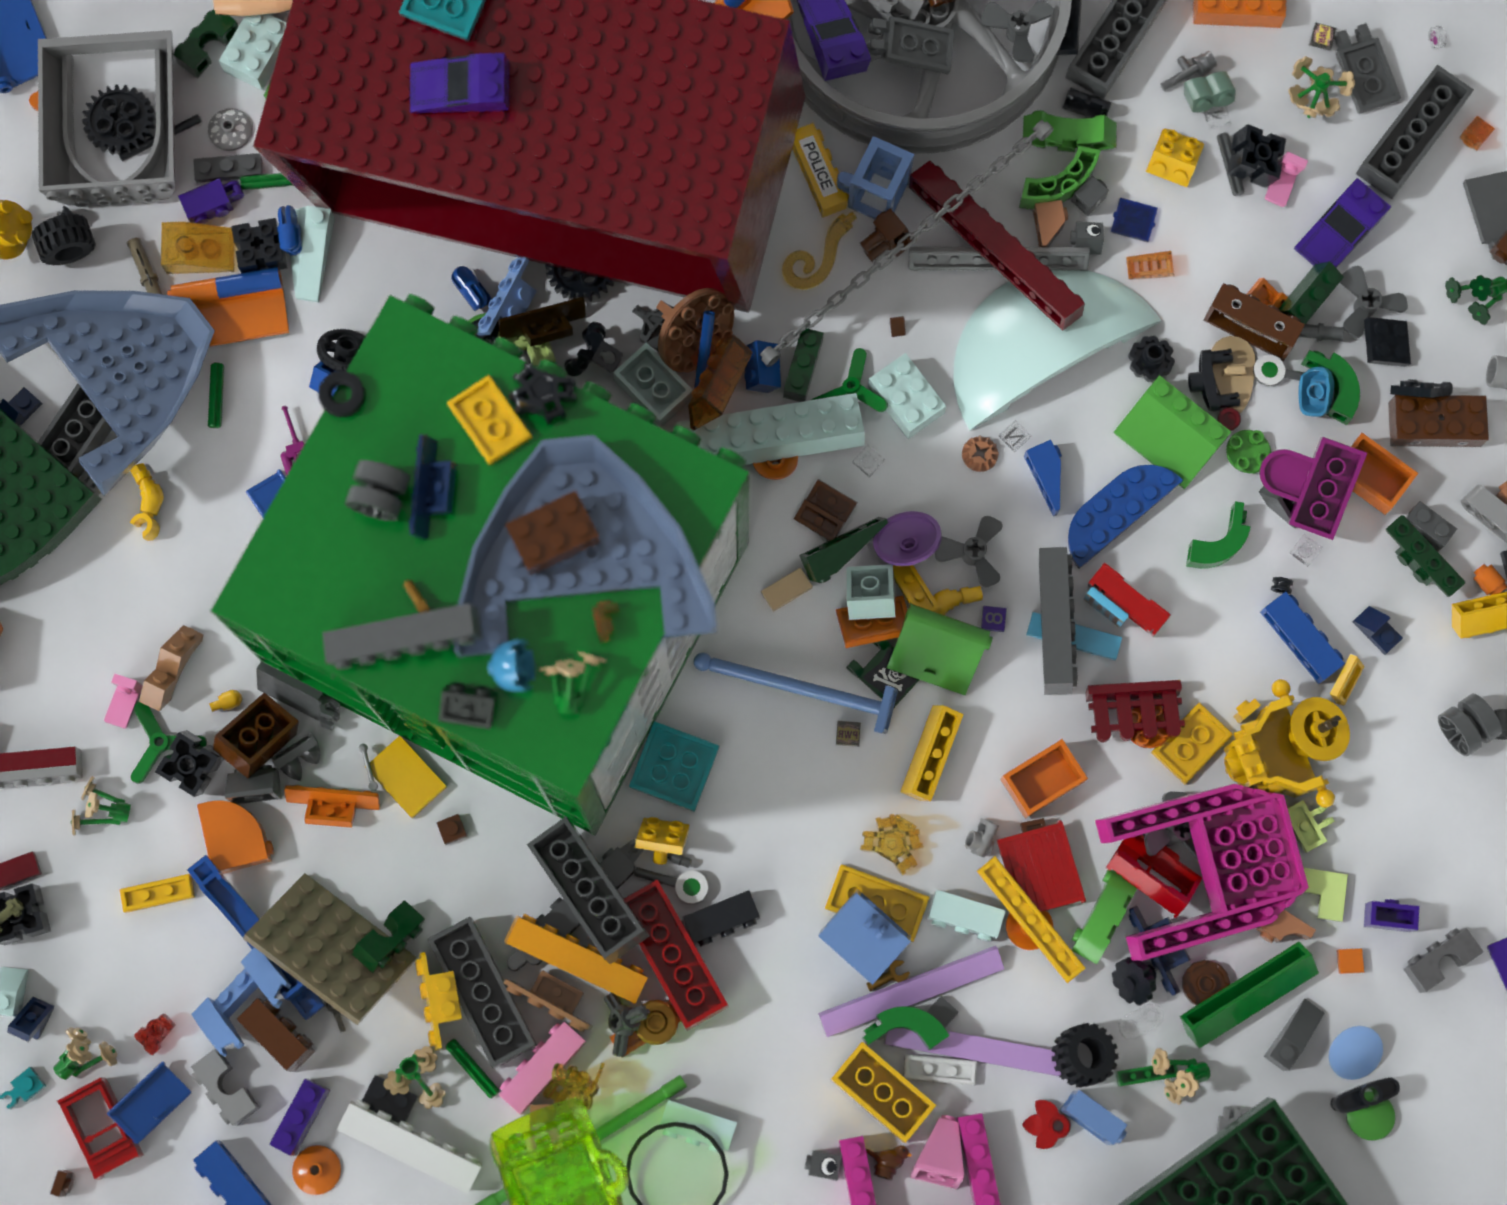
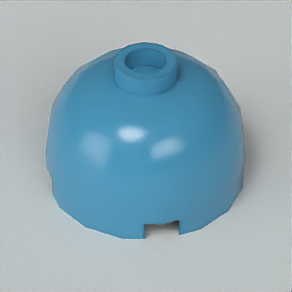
M515 639L502 643L495 649L492 659L488 663L489 674L493 676L495 682L501 688L510 692L530 690L532 686H528L529 680H534L535 678L533 652L526 649L524 644L529 643L524 639Z

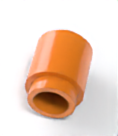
M1484 563L1474 571L1476 577L1473 580L1486 595L1498 594L1507 588V585L1504 583L1505 579L1492 564L1487 567Z

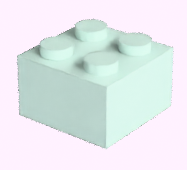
M893 565L846 567L849 620L896 617Z

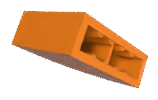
M218 800L197 804L208 857L222 874L272 861L271 854H274L271 840L267 841L266 833L261 823L252 813L228 801Z

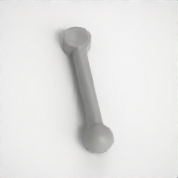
M361 744L359 751L363 754L370 781L368 787L370 790L375 791L378 789V784L374 781L368 759V746Z

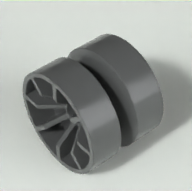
M367 460L358 461L353 480L361 486H351L349 488L345 505L358 513L386 521L398 520L402 502L395 496L406 494L410 476L388 464Z
M1474 693L1458 702V708L1451 707L1438 716V723L1444 736L1453 748L1463 756H1469L1482 747V742L1489 743L1502 733V727L1495 712L1483 698Z

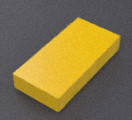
M1349 655L1330 692L1334 701L1342 706L1346 704L1364 669V665L1358 656Z

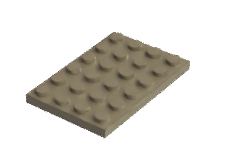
M306 873L246 932L243 938L356 1025L366 1017L417 958L404 949L400 954L395 952L391 956L392 960L385 968L381 969L379 967L372 973L352 955L356 944L372 929L382 936H389Z

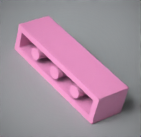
M563 1022L561 1025L557 1023L549 1031L551 1037L545 1043L541 1041L533 1049L532 1052L535 1055L529 1061L523 1060L516 1068L518 1074L513 1079L508 1077L500 1086L502 1091L499 1095L521 1115L586 1043L566 1022Z

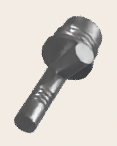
M1210 51L1197 57H1192V66L1184 56H1181L1177 59V62L1183 71L1162 82L1160 85L1166 91L1197 72L1201 77H1204L1211 69L1217 67V62Z

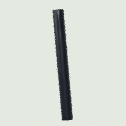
M197 114L174 125V136L201 123L199 115ZM155 135L146 139V144L138 143L139 150L134 146L131 147V154L127 149L123 151L122 155L118 153L121 160L124 161L152 147Z

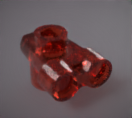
M163 1013L157 1019L149 1021L146 1028L141 1027L134 1034V1037L150 1055H154L161 1048V1042L175 1027V1024Z

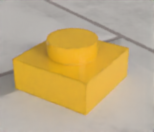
M1253 699L1250 703L1245 700L1236 708L1238 713L1233 717L1240 724L1261 705L1256 699Z

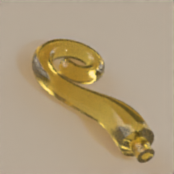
M852 211L848 215L842 213L832 222L825 238L822 264L813 275L801 278L796 276L793 271V265L798 260H803L806 263L803 268L805 274H809L814 270L815 260L810 253L802 250L790 253L782 266L785 281L793 288L801 290L810 289L821 284L833 268L839 240L853 228L852 222L857 219V216Z

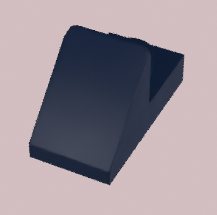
M23 387L9 402L3 398L0 408L21 426L42 405V402Z
M1368 606L1352 621L1384 655L1403 639L1387 622L1391 618L1371 606Z
M32 997L8 1025L7 1033L27 1042L32 1038L38 1040L54 1010V1006L36 997Z

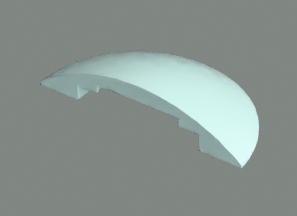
M1051 270L1058 279L1063 280L1074 294H1078L1085 303L1083 315L1062 331L1010 281L990 294L977 307L966 323L957 345L953 372L954 390L960 412L967 427L971 431L1009 409L1012 402L1030 393V390L1105 347L1107 349L1119 341H1122V343L1127 342L1160 323L1161 319L1143 298L1112 278L1092 271Z

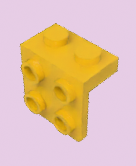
M1164 128L1146 172L1188 187L1204 144L1196 138L1187 137L1175 130Z

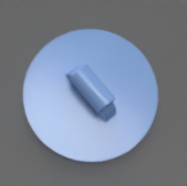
M1354 1026L1344 1030L1335 1038L1329 1050V1063L1332 1070L1338 1076L1349 1080L1367 1076L1378 1066L1382 1058V1040L1369 1027Z

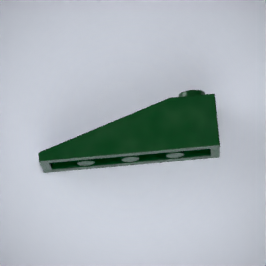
M877 517L800 554V559L809 580L818 583L830 580L831 575L837 573L888 524L887 519Z

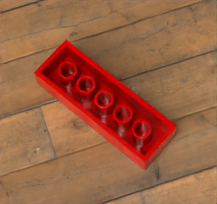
M658 879L624 898L649 934V937L639 943V946L686 1030L692 1029L728 1008L729 1006Z

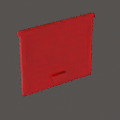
M1062 820L1057 821L1053 825L996 840L1005 869L1040 912L1079 901L1081 903L1086 902Z

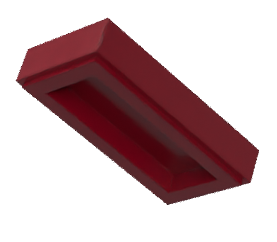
M34 851L0 863V890L42 874Z

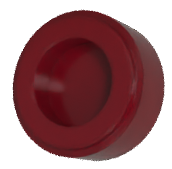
M1225 408L1219 413L1217 421L1230 431H1233L1240 425L1241 416L1236 409Z

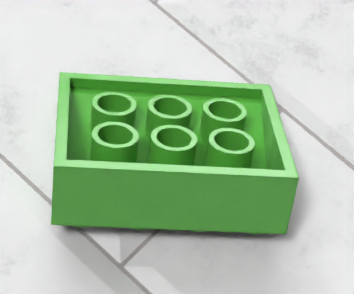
M1159 375L1113 433L1153 465L1164 467L1183 479L1179 486L1185 489L1225 442L1231 431Z

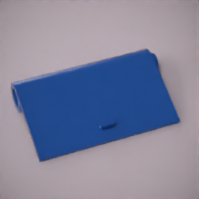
M0 0V93H8L14 87L38 77V39H47L31 0Z

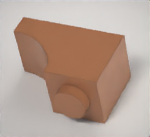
M1283 910L1273 923L1256 928L1261 933L1260 937L1270 943L1273 941L1277 943L1287 935L1299 936L1307 940L1312 938L1316 931L1286 910Z

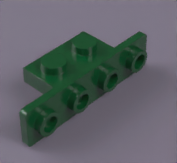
M1404 515L1398 517L1386 528V532L1400 546L1395 551L1398 555V560L1414 572L1413 576L1418 582L1424 583L1427 586L1433 581L1447 597L1452 596L1465 584V580Z

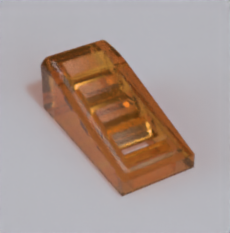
M1171 251L1126 257L1129 280L1175 276ZM1162 260H1166V269H1162ZM1147 261L1148 271L1144 272L1143 262ZM1152 261H1157L1158 270H1153ZM1134 262L1139 264L1138 273H1135Z

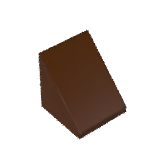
M904 316L890 318L891 336H905Z

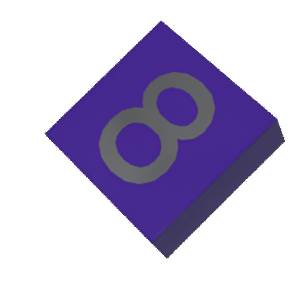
M983 606L981 628L988 631L1004 632L1007 608Z

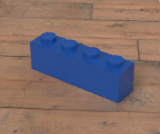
M1284 592L1260 613L1315 681L1320 684L1345 665L1343 662L1344 658L1337 649H1333L1330 646L1325 633L1316 629L1311 616L1306 612L1303 613L1298 607L1297 599L1293 595Z
M221 1140L214 1141L193 1159L196 1163L194 1168L202 1178L207 1177L211 1182L210 1189L217 1197L220 1195L227 1202L225 1205H272Z

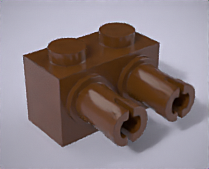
M891 208L881 212L873 222L875 231L860 242L864 253L872 262L887 249L889 251L893 250L897 246V242L909 233L907 227ZM909 236L901 243H904L905 247L912 240H910ZM905 250L899 251L895 256L898 257V256H899L900 254H902Z

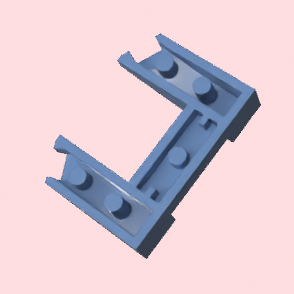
M253 948L241 961L245 969L219 994L217 999L214 1001L207 997L191 1014L205 1036L223 1056L227 1055L224 1047L234 1043V1046L240 1049L245 1045L229 1019L244 1001L259 987L272 1005L278 1009L282 1004V1001L276 998L278 992L281 990L282 985L287 988L291 986L280 967L256 948Z

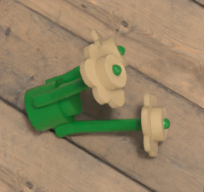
M70 1027L66 1030V1034L69 1035L72 1041L67 1044L65 1052L59 1057V1061L53 1068L59 1078L67 1080L72 1075L77 1077L82 1071L102 1060L106 1061L109 1066L116 1065L117 1052L112 1045L104 1041L99 1044L101 1055L91 1060L92 1054L88 1051V1045H90L91 1041L87 1038V1033L80 1028L74 1029Z
M1157 1048L1155 1055L1152 1057V1066L1155 1074L1164 1076L1170 1065H1188L1185 1071L1180 1070L1177 1072V1079L1171 1082L1170 1079H1165L1164 1093L1167 1099L1172 1103L1180 1105L1183 1097L1187 1095L1189 1097L1195 1096V1091L1199 1089V1083L1210 1078V1068L1203 1061L1197 1063L1195 1058L1190 1060L1168 1059L1167 1051Z

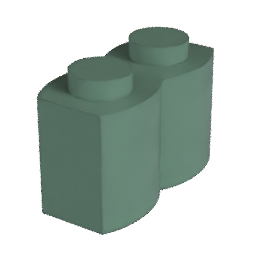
M1225 71L1215 72L1207 77H1196L1184 83V95L1194 113L1205 112L1212 107L1227 106L1235 101L1236 90Z

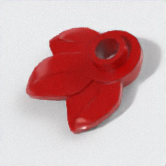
M1036 1100L1035 1109L1037 1114L1025 1119L1022 1126L1028 1133L1037 1136L1036 1148L1048 1149L1055 1145L1058 1138L1068 1135L1071 1124L1065 1115L1059 1114L1055 1104L1046 1100ZM1057 1121H1060L1063 1125L1060 1131L1054 1128V1124Z

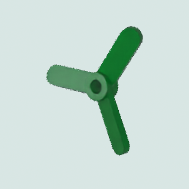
M862 348L854 350L848 378L844 380L842 386L812 399L816 400L856 393L857 399L878 412H884L888 407V402L865 388L860 383L867 355L866 351Z
M137 702L134 706V712L150 739L149 747L131 774V780L136 784H140L145 780L161 753L171 750L169 747L177 735H165L149 706ZM196 735L203 740L200 745L205 747L207 745L206 737ZM159 739H163V744L161 746L156 745V742Z

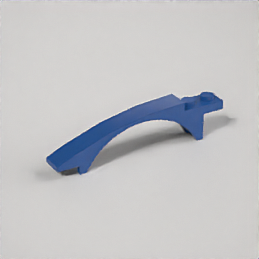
M205 855L189 867L187 871L200 886L201 891L244 938L246 932L259 918L211 859ZM247 942L250 948L253 949L254 947ZM280 967L291 984L290 988L282 985L281 995L285 1000L292 1002L306 1021L309 1020L326 1005L318 995Z

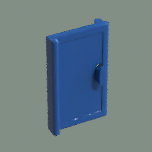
M278 469L277 473L245 491L262 518L286 478L281 469Z
M162 1061L111 1108L107 1115L138 1145L192 1092Z

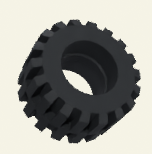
M64 214L52 217L40 223L32 231V238L39 258L46 265H65L76 262L89 255L96 246L87 218L79 214Z
M1083 1023L1060 1033L1061 1036L1056 1038L1054 1042L1057 1045L1052 1046V1052L1055 1053V1056H1052V1062H1056L1055 1071L1061 1072L1059 1077L1062 1080L1068 1079L1067 1084H1076V1087H1088L1101 1083L1106 1078L1111 1077L1113 1074L1111 1070L1117 1067V1063L1114 1061L1119 1059V1054L1115 1053V1049H1118L1117 1044H1113L1111 1041L1114 1038L1111 1034L1106 1035L1107 1030L1105 1028L1098 1029L1099 1025L1097 1024L1089 1025V1023ZM1079 1043L1085 1044L1091 1051L1092 1064L1090 1068L1084 1066L1078 1058L1077 1049Z

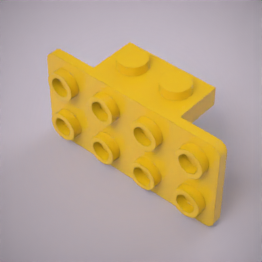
M422 952L419 955V959H416L415 966L417 976L422 975L423 983L419 985L421 999H426L427 1007H424L425 1009L423 1010L425 1022L431 1025V1031L428 1033L430 1047L434 1046L435 1051H440L442 1043L438 1024L462 1019L454 971L429 975L426 954Z

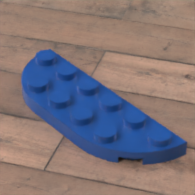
M1140 465L1122 472L1088 500L1076 512L1068 533L1069 552L1072 554V560L1078 569L1083 567L1180 485L1183 479L1164 467Z

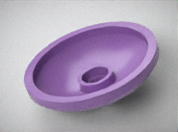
M909 511L888 518V524L873 537L875 553L882 561L895 566H910L920 563L934 554L941 543L942 533L938 522L932 516L922 512Z

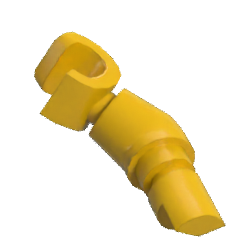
M144 463L135 465L130 471L137 485H140V495L142 498L140 511L142 513L135 515L130 523L136 527H141L143 523L147 522V528L142 532L143 539L152 541L158 536L160 531L159 523L153 517L157 516L161 508L164 494L160 485L152 480L153 477L150 471L146 469Z
M967 586L960 588L959 591L947 588L938 591L933 596L941 608L939 614L946 615L949 610H953L961 602L964 605L983 600L980 586L972 588Z

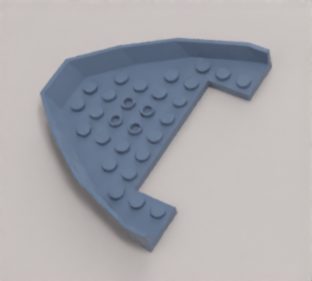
M73 290L0 305V354L8 363L48 342L117 435V438L79 457L80 464L103 496H105L154 447L172 423L199 376L215 330L190 298L140 291Z
M595 435L546 439L540 442L506 486L472 548L458 605L471 603L479 607L483 638L476 639L474 644L460 646L456 643L454 644V652L458 658L492 655L499 645L509 641L506 602L660 588L665 638L717 633L714 600L681 527L636 472ZM576 490L599 535L600 543L530 576L505 524Z

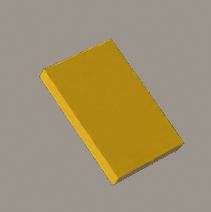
M490 375L447 402L448 407L489 466L532 438V435Z
M1200 702L1182 719L1185 720V727L1181 728L1180 735L1177 738L1169 737L1164 744L1151 751L1184 785L1233 735Z
M400 735L370 762L373 777L412 819L447 788Z

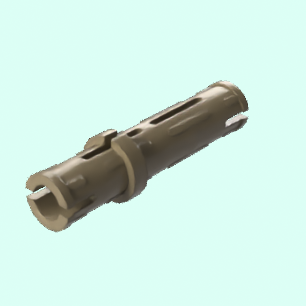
M130 239L127 241V246L141 276V285L145 286L148 293L162 294L157 282L159 278L152 270L141 239ZM138 254H140L141 259H142V261H143V263H144V266L142 265ZM146 274H148V276H149V278H150V281H151V283H152L153 286L150 285L149 280H148V277H147Z

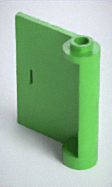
M910 604L903 621L902 630L887 664V669L966 695L985 649L989 650L993 637L989 636L990 631Z

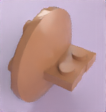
M714 288L699 289L684 297L675 307L662 300L656 307L663 313L661 317L665 319L658 339L659 355L661 360L674 371L689 373L696 370L704 311L715 312L709 362L719 357L721 349L733 335L734 307L720 290Z

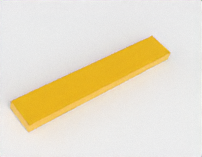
M996 856L976 871L1066 983H1069L1086 969Z

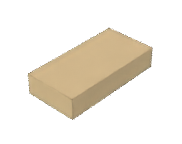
M799 568L765 588L761 593L774 612L811 590L813 586L802 569Z

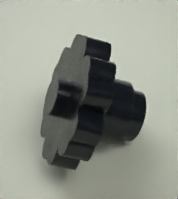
M1144 336L1140 343L1133 344L1129 352L1128 358L1132 361L1129 368L1136 377L1144 376L1147 382L1155 381L1159 375L1161 377L1169 375L1175 363L1174 358L1171 357L1173 348L1169 346L1166 340L1159 342L1156 336Z
M1127 957L1115 964L1116 970L1112 972L1113 985L1119 989L1121 998L1125 999L1129 1004L1135 1002L1138 1006L1153 999L1152 993L1157 989L1155 984L1156 971L1153 966L1145 964L1143 961H1134L1131 957Z

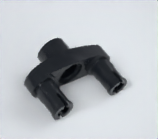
M1231 348L1211 351V349L1201 350L1199 372L1188 373L1190 392H1202L1204 402L1210 412L1219 411L1220 408L1240 406L1238 392L1221 395L1216 392L1212 368L1215 364L1233 363V355H1230L1232 354Z
M1392 1077L1375 1080L1338 1094L1331 1099L1330 1104L1333 1110L1341 1113L1357 1111L1375 1106L1396 1096L1400 1091V1085ZM1367 1088L1371 1089L1374 1093V1098L1370 1102L1364 1097V1092Z

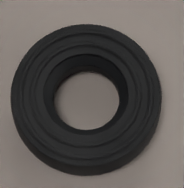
M336 371L330 373L322 380L318 390V398L324 410L336 417H348L355 414L362 407L365 400V389L360 379L354 374L347 371ZM345 385L351 389V397L347 402L337 403L332 399V392L337 386Z

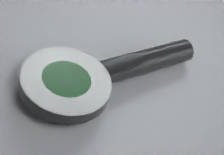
M1274 355L1261 356L1253 366L1255 379L1264 386L1277 385L1283 378L1300 381L1301 375L1304 373L1285 369L1281 359Z
M636 867L634 872L636 877L650 881L658 879L661 884L675 887L677 896L688 904L701 902L708 893V882L704 875L697 871H686L678 878Z

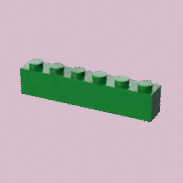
M1300 942L1295 943L1182 1014L1180 1019L1187 1035L1200 1049L1319 974L1314 958Z

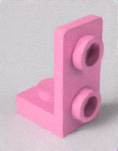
M1287 152L1278 160L1282 162L1280 179L1269 185L1265 195V200L1281 207L1286 206L1296 176L1306 168L1308 160L1290 152Z
M114 674L112 683L117 688L104 721L126 729L143 685L136 680Z

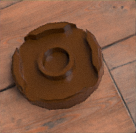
M1208 960L1193 963L1186 969L1182 977L1184 995L1190 1003L1196 1006L1230 985V979L1225 969L1218 963Z

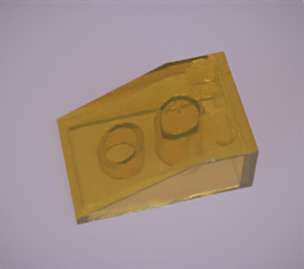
M162 222L161 266L167 274L234 272L232 228L191 222Z

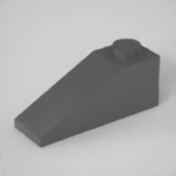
M1303 999L1264 1057L1282 1071L1290 1070L1303 1052L1324 1012L1308 1000Z

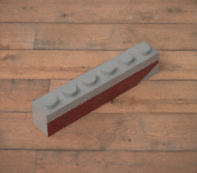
M76 746L0 753V789H4L5 785L13 784L14 787H27L30 782H37V785L52 784V780H61V783L75 782V778H83L82 752Z

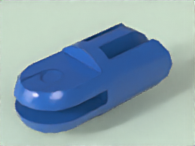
M286 205V208L281 206L278 209L279 226L277 227L280 248L286 253L296 256L302 250L300 225L297 221L296 211L291 205Z
M459 266L454 269L451 276L452 282L473 311L488 306L492 297L473 272L465 266Z

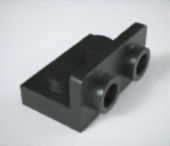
M461 682L446 684L441 695L439 721L491 729L498 692L491 691L492 689L487 686L471 688L466 687Z

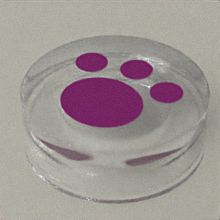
M1442 26L1430 28L1428 38L1433 49L1445 47L1447 35Z

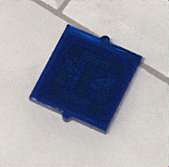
M1120 197L1117 210L1113 213L1114 221L1111 233L1149 242L1152 228L1156 225L1154 220L1158 208Z

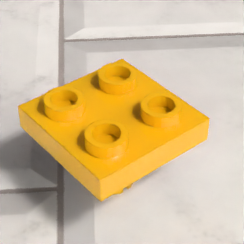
M643 817L636 838L635 848L654 851L652 861L659 865L666 864L668 853L682 855L690 825L683 824L680 821L670 822L656 817Z

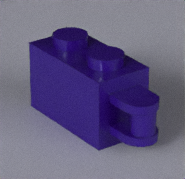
M219 178L178 195L189 222L194 227L202 226L215 217H224L229 214V211L234 210L231 203L242 199L244 193L238 180L222 184ZM233 190L232 194L227 195V192Z

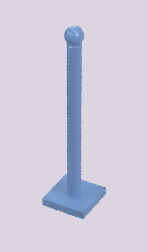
M699 653L694 658V666L699 671L709 669L712 672L878 715L874 731L883 734L888 732L898 690L894 687H885L881 702L714 657L711 659L707 653Z

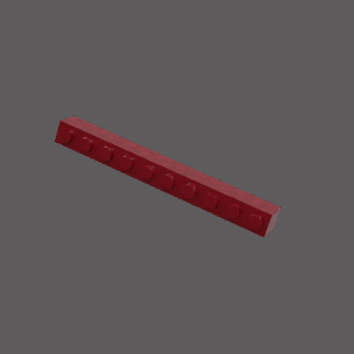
M930 160L910 174L909 188L936 213L943 208L944 203L950 197L963 192L955 180L950 179L944 174L941 167L935 165ZM970 194L963 198V203L954 211L946 212L941 217L1062 331L1083 315L1085 306L1083 299L1078 294H1074L1063 280L1058 279L1047 265H1043L1036 259L1032 251L1023 247L1018 238L1010 235L1000 222H996L985 208H981L974 201ZM955 198V199H953V200H952L949 204H947V205H950V206H951L950 209H951V208H952L954 205H956L958 202L956 201V198Z

